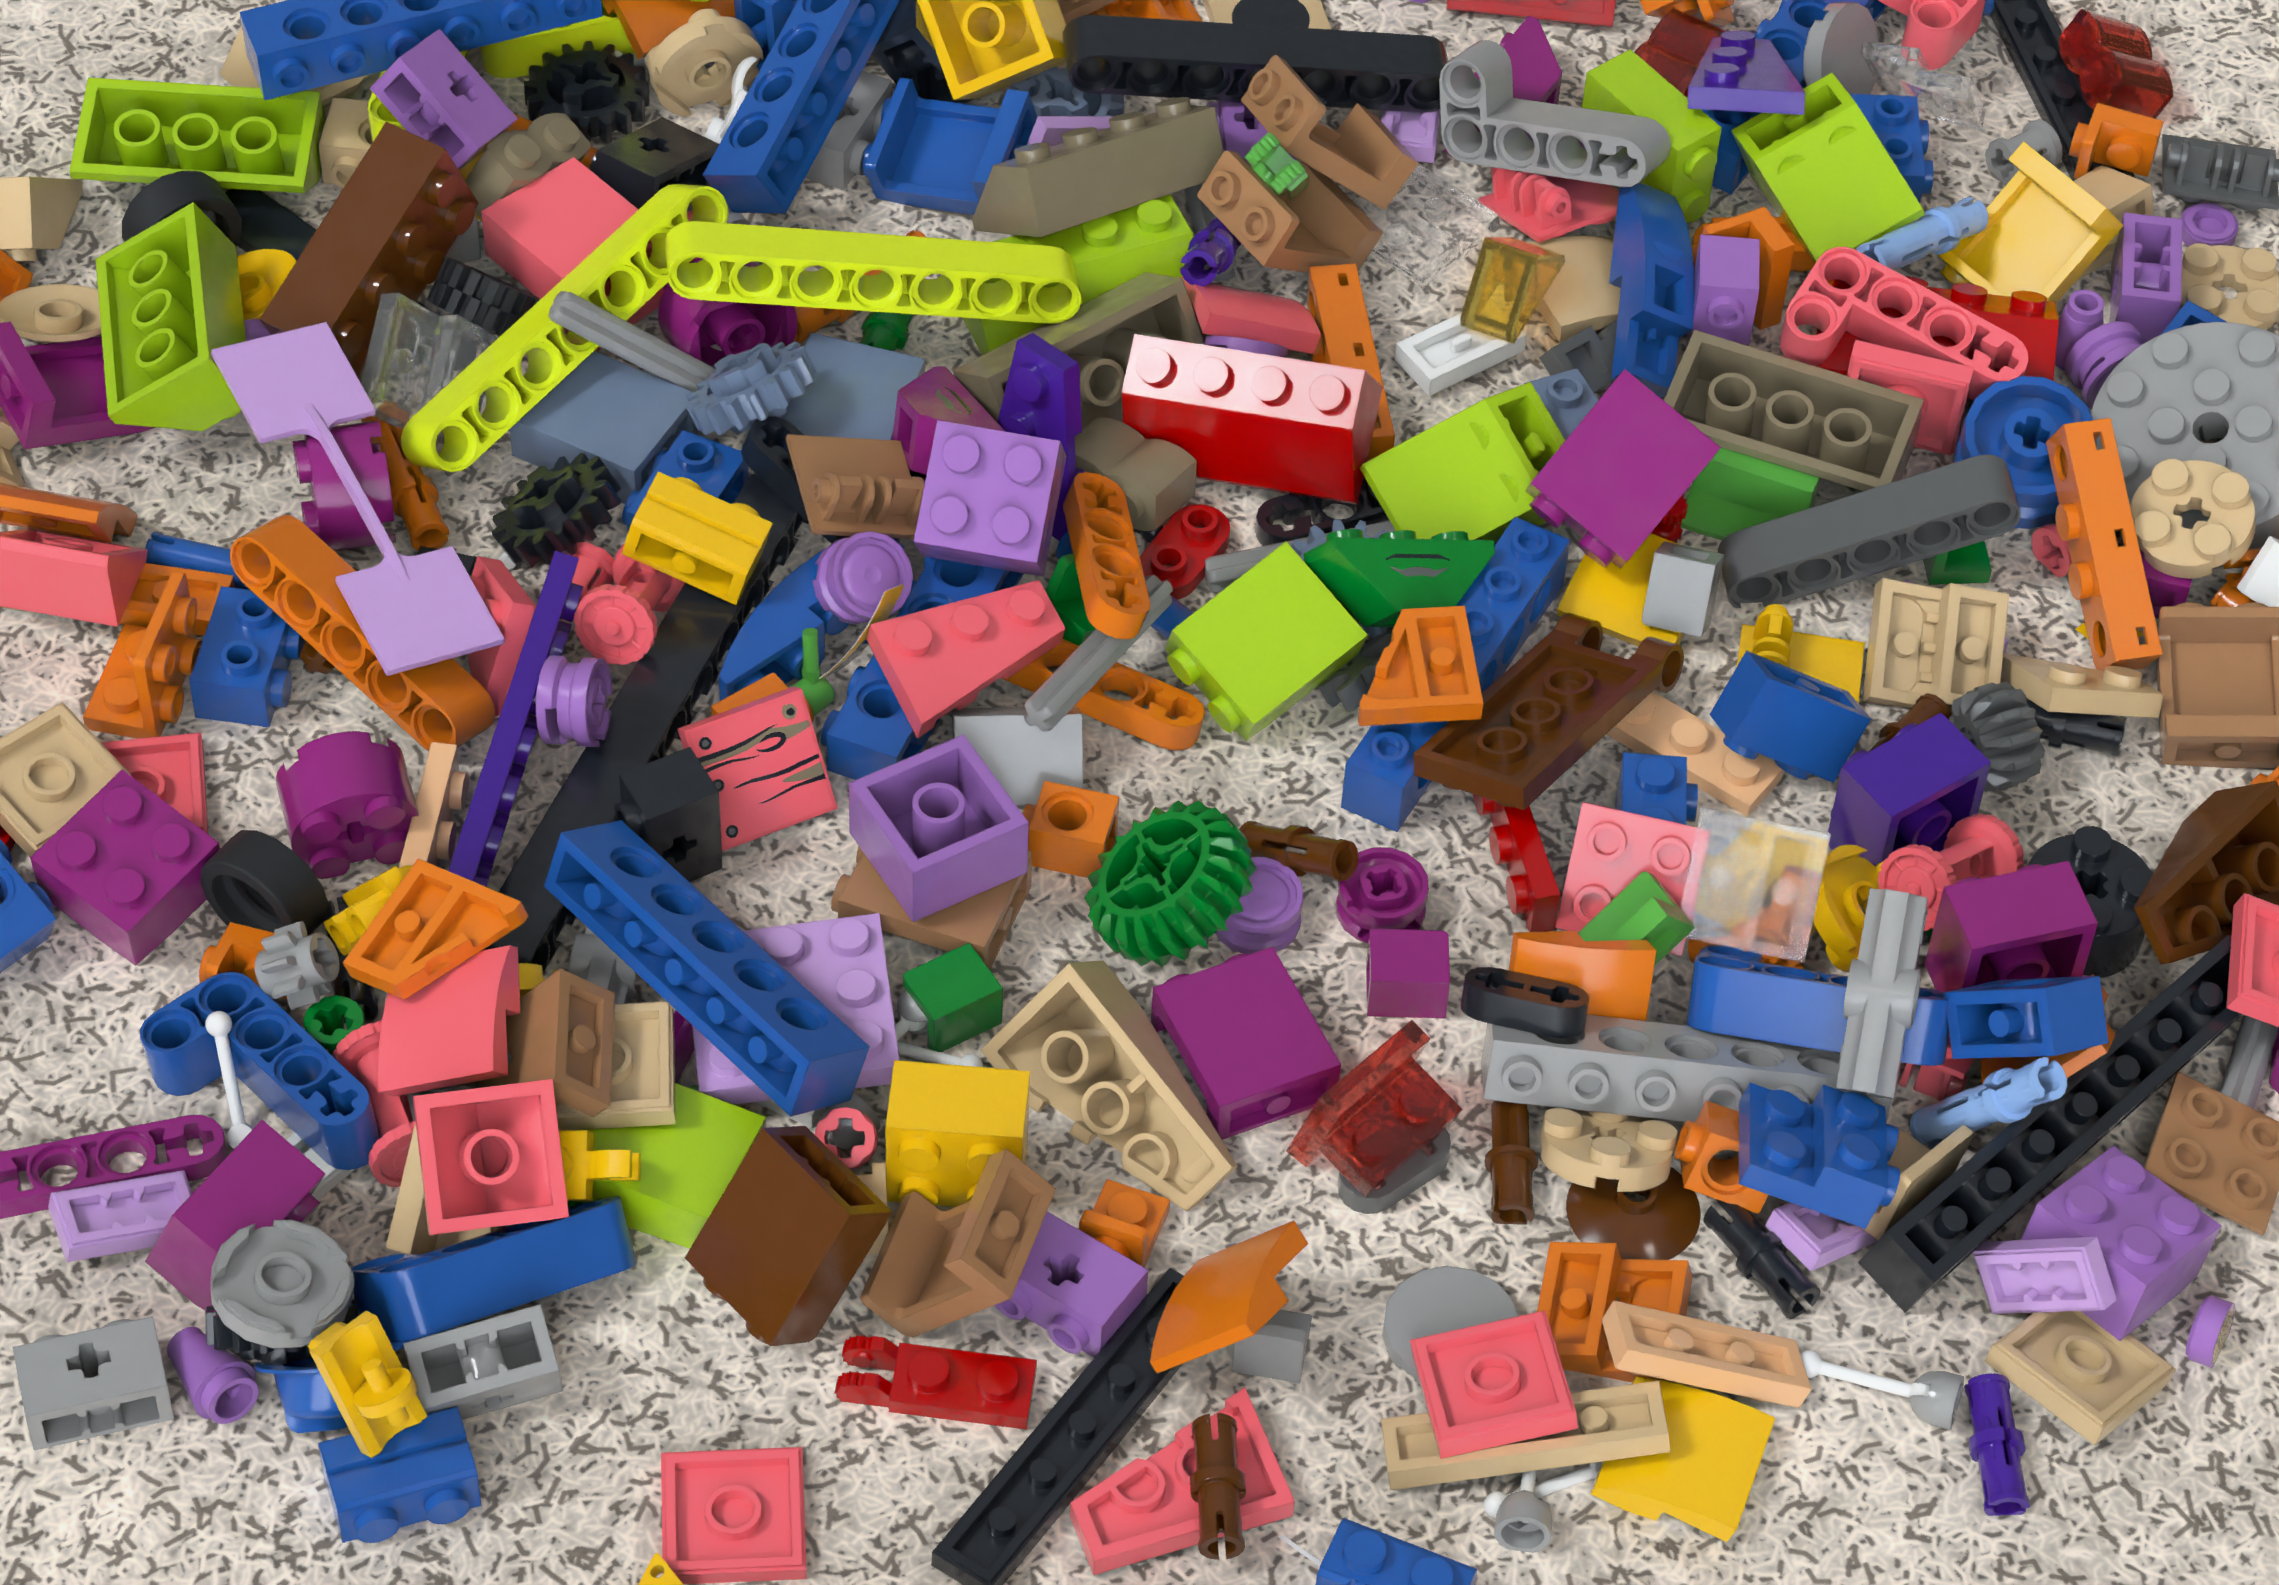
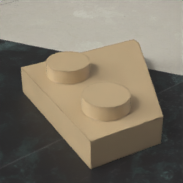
M2003 653L2000 681H2008L2015 689H2021L2026 698L2048 712L2159 718L2164 695L2141 681L2142 673L2130 668L2107 666L2105 671Z

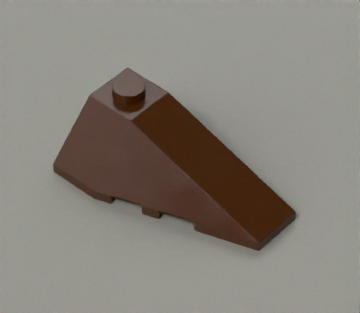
M2277 781L2217 790L2182 822L2134 906L2135 912L2160 965L2173 963L2210 951L2228 934L2231 936L2233 906L2244 893L2279 905V785Z

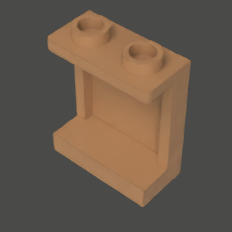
M1274 55L1269 60L1264 69L1255 74L1249 84L1248 91L1241 99L1263 127L1280 141L1281 146L1288 154L1383 210L1386 209L1419 164L1373 112L1358 103L1338 130L1320 121L1326 112V106L1291 66L1277 55Z
M1223 152L1196 196L1262 266L1309 273V267L1356 263L1357 270H1360L1383 232L1331 178L1301 161L1300 164L1309 176L1308 186L1290 201L1284 193L1277 195L1237 152Z
M2194 602L2162 607L2159 612L2157 630L2163 654L2156 659L2157 690L2164 694L2159 714L2162 764L2219 768H2277L2279 766V607H2268L2265 604L2255 602L2241 604L2237 607H2205Z
M858 846L857 865L851 876L843 874L838 880L832 897L831 909L838 913V918L879 913L883 931L948 952L970 943L990 970L1031 889L1032 851L1028 850L1027 873L912 922Z
M558 969L520 998V1014L506 1016L507 1050L513 1055V1059L508 1065V1076L478 1081L479 1088L553 1079L556 1106L561 1103L593 1118L610 1106L615 993L566 970Z
M1005 1149L989 1156L971 1200L947 1211H942L916 1191L905 1195L902 1198L861 1293V1302L902 1335L913 1338L1011 1299L1056 1188L1009 1150Z

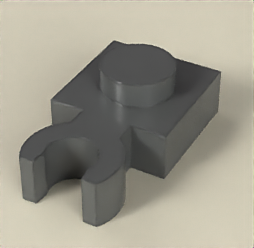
M1617 320L1600 331L1598 335L1590 326L1540 356L1539 359L1550 376L1578 368L1594 394L1614 382L1611 380Z
M1387 627L1386 632L1370 640L1361 648L1359 654L1346 664L1348 668L1334 673L1318 686L1324 699L1331 707H1335L1340 702H1342L1346 711L1349 712L1359 707L1363 694L1367 695L1374 680L1376 665L1384 648L1389 646L1394 627Z

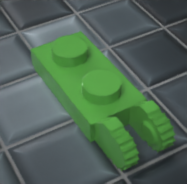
M1268 132L1245 156V159L1252 165L1251 168L1277 195L1284 193L1292 201L1308 186L1309 176L1304 167L1281 146L1280 141L1272 133Z

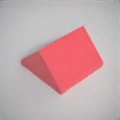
M29 528L0 532V606L118 627L146 563L148 549Z
M553 1079L413 1096L429 1235L569 1217Z

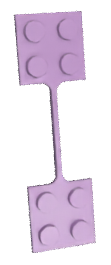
M327 322L212 349L211 355L259 443L262 444L298 434L310 435L316 438L321 443L382 553L383 560L378 565L337 576L335 582L386 676L504 644L505 638L453 546L416 556H405L396 552L388 534L331 434L330 429L335 425L374 416L376 409Z

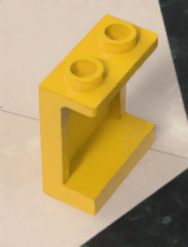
M2023 141L2008 159L2019 171L1986 208L1988 212L1986 228L1978 234L1961 239L1958 246L1953 250L1940 255L1936 254L1946 263L1939 273L1953 285L1959 283L1974 284L1987 289L1988 294L2010 297L2014 291H2033L2043 294L2047 297V301L2056 302L2057 304L2124 225L2104 205Z

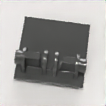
M2162 134L2163 194L2174 195L2182 201L2192 203L2203 200L2231 203L2233 206L2247 211H2255L2261 208L2279 209V159L2276 158V150Z

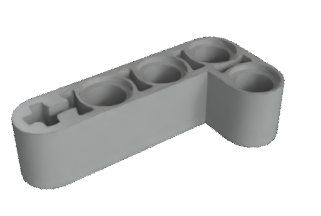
M1480 40L1446 63L1441 70L1439 79L1441 137L1447 152L1458 161L1612 186L1632 187L1663 164L1670 154V137L1665 128L1656 120L1647 117L1513 98L1511 60L1506 50L1496 42ZM1472 69H1473L1474 71H1476V73L1478 74L1480 80L1475 76V74L1473 73ZM1474 124L1479 128L1481 133L1477 131ZM1525 131L1530 134V136L1532 137L1533 141H1531V140L1528 138V136H1527V134L1525 133ZM1577 138H1578L1581 142H1583L1584 146L1586 147V150H1585L1583 147H1581V145L1579 144Z

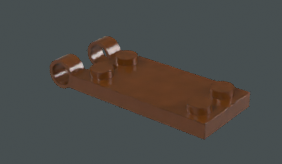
M1566 613L1559 619L1555 628L1482 692L1483 709L1481 719L1449 721L1413 753L1414 775L1440 783L1449 789L1462 790L1494 800L1502 806L1525 810L1652 691L1668 693L1675 687L1683 668V649L1678 644L1654 637H1647L1640 643L1636 652L1629 659L1600 651L1603 639L1601 623L1583 616Z

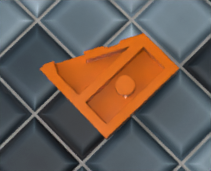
M1465 606L1402 609L1392 630L1391 642L1389 646L1384 648L1376 665L1375 677L1367 695L1363 694L1359 703V726L1481 719L1483 698Z
M417 859L343 961V964L352 978L405 1000L521 926L528 918V914L519 900L426 861Z

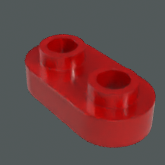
M1202 504L1189 505L1178 510L1141 554L1140 560L1144 576L1155 575L1160 581L1168 580L1173 587L1170 595L1177 600L1190 595L1204 579L1205 560L1211 556L1224 554L1228 548L1230 538L1228 518L1220 510Z

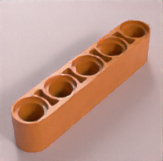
M286 514L278 516L237 538L231 545V565L242 583L424 749L429 751L431 742L457 745L458 748L487 730L493 724L495 707L490 694L452 658L386 676L335 582L337 576L356 572V570L302 521Z

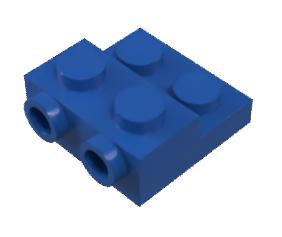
M1749 1082L1739 1101V1184L1866 1229L1878 1206L1887 1207L1898 1188L1900 1169L1887 1164L1897 1144L1898 1127L1886 1123L1885 1106L1874 1103L1870 1098L1857 1092H1843L1822 1085L1814 1102L1810 1104L1801 1101L1787 1091L1770 1090Z

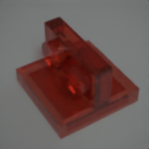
M1413 1020L1407 1023L1320 1096L1286 1152L1305 1167L1309 1166L1323 1154L1364 1198L1454 1122L1463 1110L1416 1062L1430 1041L1428 1035Z

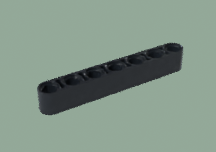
M1084 15L1068 23L1063 31V45L1070 82L1073 87L1080 91L1097 94L1165 98L1189 97L1190 99L1242 102L1241 99L1248 91L1252 78L1258 71L1264 69L1274 55H1277L1291 66L1326 107L1354 108L1358 103L1370 110L1425 113L1440 109V73L1445 64L1449 62L1443 43L1435 37L1426 35L1105 15Z

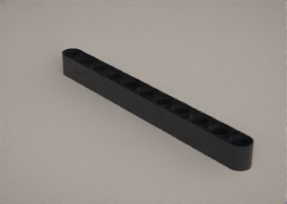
M756 473L748 478L734 503H742L752 507L761 518L772 522L773 525L760 560L748 580L737 605L687 583L683 585L658 627L654 644L647 654L638 660L610 706L609 710L612 713L605 740H599V747L586 746L499 890L500 893L521 901L528 914V918L521 926L483 950L508 945L518 947V963L542 965L543 973L545 972L562 943L556 941L563 927L566 923L572 925L576 919V916L544 887L561 832L617 821L614 806L621 802L619 775L668 756L666 753L674 739L681 740L678 728L689 725L697 714L696 711L692 710L701 694L707 696L722 669V667L718 666L726 651H729L738 632L745 624L744 621L752 607L756 608L766 597L774 583L769 578L777 565L784 566L799 541L794 536L802 522L809 524Z

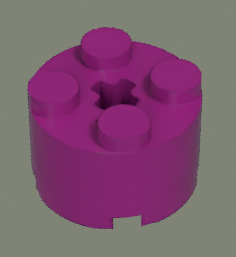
M696 258V259H694L693 261H691V262H689V263L699 262V261H701V260H703V259H702V258ZM757 261L749 262L744 266L757 267L759 263ZM669 282L662 287L664 292L659 304L658 321L663 335L672 346L715 368L714 364L729 354H739L754 348L760 343H766L772 348L776 344L783 342L786 347L793 343L795 339L797 315L794 306L694 300L678 295L673 291ZM717 344L722 351L716 350L710 346Z
M379 421L332 427L330 429L331 434L381 524L394 522L385 452H381L380 443L371 444L370 441L371 437L382 436ZM305 434V440L292 441L297 478H299L300 484L310 483L312 501L301 502L303 523L334 551L376 546V542L321 443L316 438ZM386 528L385 531L391 542L396 543L395 532L392 528Z
M347 731L334 733L306 743L297 750L299 758L297 762L287 771L283 763L277 771L276 786L291 848L310 866L318 879L344 875L349 870L350 863L376 858L382 864H396L401 861L411 819L414 816H419L404 756L396 742L386 738L388 746L374 743L371 741L370 733Z

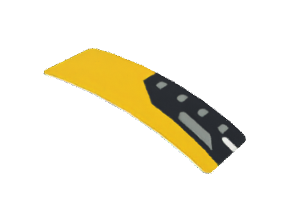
M904 584L888 589L883 593L876 611L856 643L836 665L819 679L838 672L867 647L866 637L870 624L888 619L900 597Z

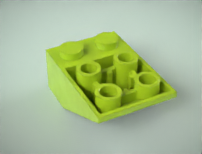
M1833 73L1826 75L1803 89L1805 91L1804 115L1760 113L1731 130L1752 179L1815 263L1829 249L1848 247L1856 250L1861 244L1876 240L1925 215L1919 201L1857 103Z
M1531 382L1475 403L1362 464L1360 470L1395 531H1415L1417 539H1431L1432 536L1444 532L1464 531L1468 533L1469 540H1494V542H1497L1514 517H1518L1536 526L1546 522L1530 507L1529 504L1534 498L1525 490L1565 442V439Z

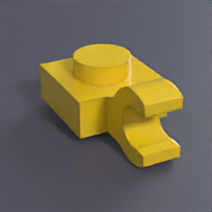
M559 1130L567 1201H593V1181H640L641 1153H632V1150L594 1151V1132L588 1130Z

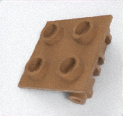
M787 434L785 439L812 534L852 536L858 533L873 531L888 535L890 538L914 539L925 483L921 477H911L901 441Z
M2178 1071L2171 1085L2144 1168L2184 1198H2188L2263 1236L2279 1191V1122Z

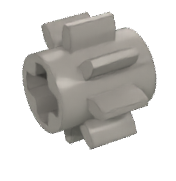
M303 921L275 929L273 936L262 939L261 943L265 950L260 951L256 956L255 974L261 989L269 997L277 999L287 995L290 1009L295 1010L320 1002L321 995L332 992L333 988L330 981L335 980L338 976L339 957L329 937L323 933L307 936L305 924Z

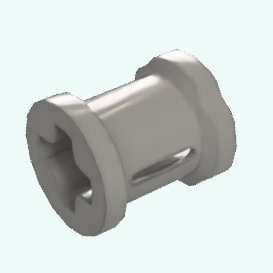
M2040 119L2033 120L2023 127L2022 133L2010 139L1998 138L1989 143V147L1985 152L1986 164L1988 169L2004 184L2007 185L2019 171L2008 159L2023 141L2052 165L2057 166L2061 162L2063 155L2062 144L2053 127L2047 122Z

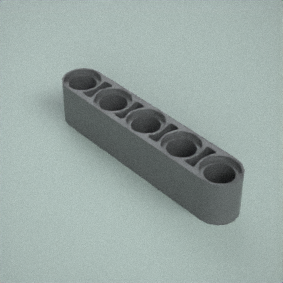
M1996 455L1974 456L1748 527L1728 535L1720 542L1718 547V553L1724 554L1721 570L1728 601L1734 608H1741L1740 603L1762 602L1763 607L1771 604H1782L2000 536L2009 532L2018 524L2021 513L2009 468L2004 459Z

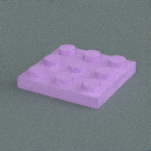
M875 913L744 930L753 941L870 1046L855 1089L891 1084L894 1060L900 1061L880 914ZM692 1025L699 1092L733 1105L772 1100Z

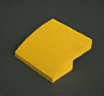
M1650 533L1621 569L1612 562L1607 567H1603L1584 554L1558 605V616L1562 617L1566 613H1572L1599 621L1604 634L1635 646H1639L1647 637H1654L1679 645L1684 633L1647 626L1642 622L1654 553L1663 542L1677 543Z
M1635 1377L1631 1384L1659 1381L1669 1434L1670 1452L1602 1461L1590 1494L1625 1511L1655 1521L1664 1512L1728 1542L1737 1530L1776 1418L1743 1403L1705 1390L1663 1380Z

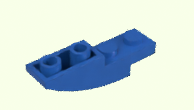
M1639 182L1632 187H1619L1609 284L1621 288L1611 380L1615 381L1622 371L1626 369L1652 392L1662 398L1666 396L1675 376L1679 338L1693 330V253L1688 227L1675 196Z
M822 551L804 562L782 580L755 608L742 626L726 655L719 674L720 701L773 672L784 684L794 678L801 680L803 678L802 631L806 628L818 630L820 666L822 660L825 659V634L836 635L848 627L849 623L841 622L834 613L829 610L825 611L816 598L812 580L816 579L818 565L815 563Z

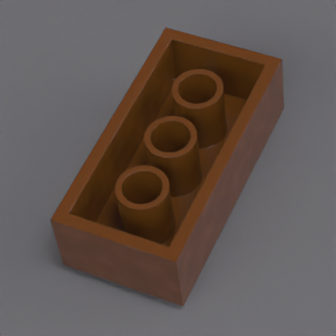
M389 122L384 124L259 319L270 335L327 322L362 386L376 376L382 363V355L396 333L402 332L409 324L413 314V306L427 284L435 281L444 262V257L458 235L464 234L471 226L475 216V208L479 204L447 150Z

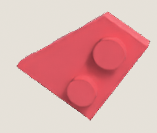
M477 556L470 578L505 641L502 645L467 655L471 676L490 694L495 707V716H500L536 605L501 560Z

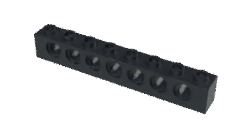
M2229 934L2115 1033L2114 1040L2105 1055L2068 1077L2067 1088L2061 1098L2037 1105L2032 1108L2025 1118L2012 1122L1886 1231L1858 1263L1904 1313L2243 1016L2241 1013L2226 1008L2231 936Z

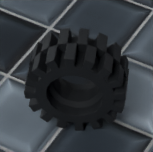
M445 257L426 301L463 320L501 336L531 309L540 298L472 266L470 267L460 261Z

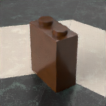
M806 1126L762 1128L686 1254L685 1259L703 1277L704 1286L716 1297L727 1301L746 1321L747 1330L756 1339L769 1346L807 1343L815 1339L893 1212Z

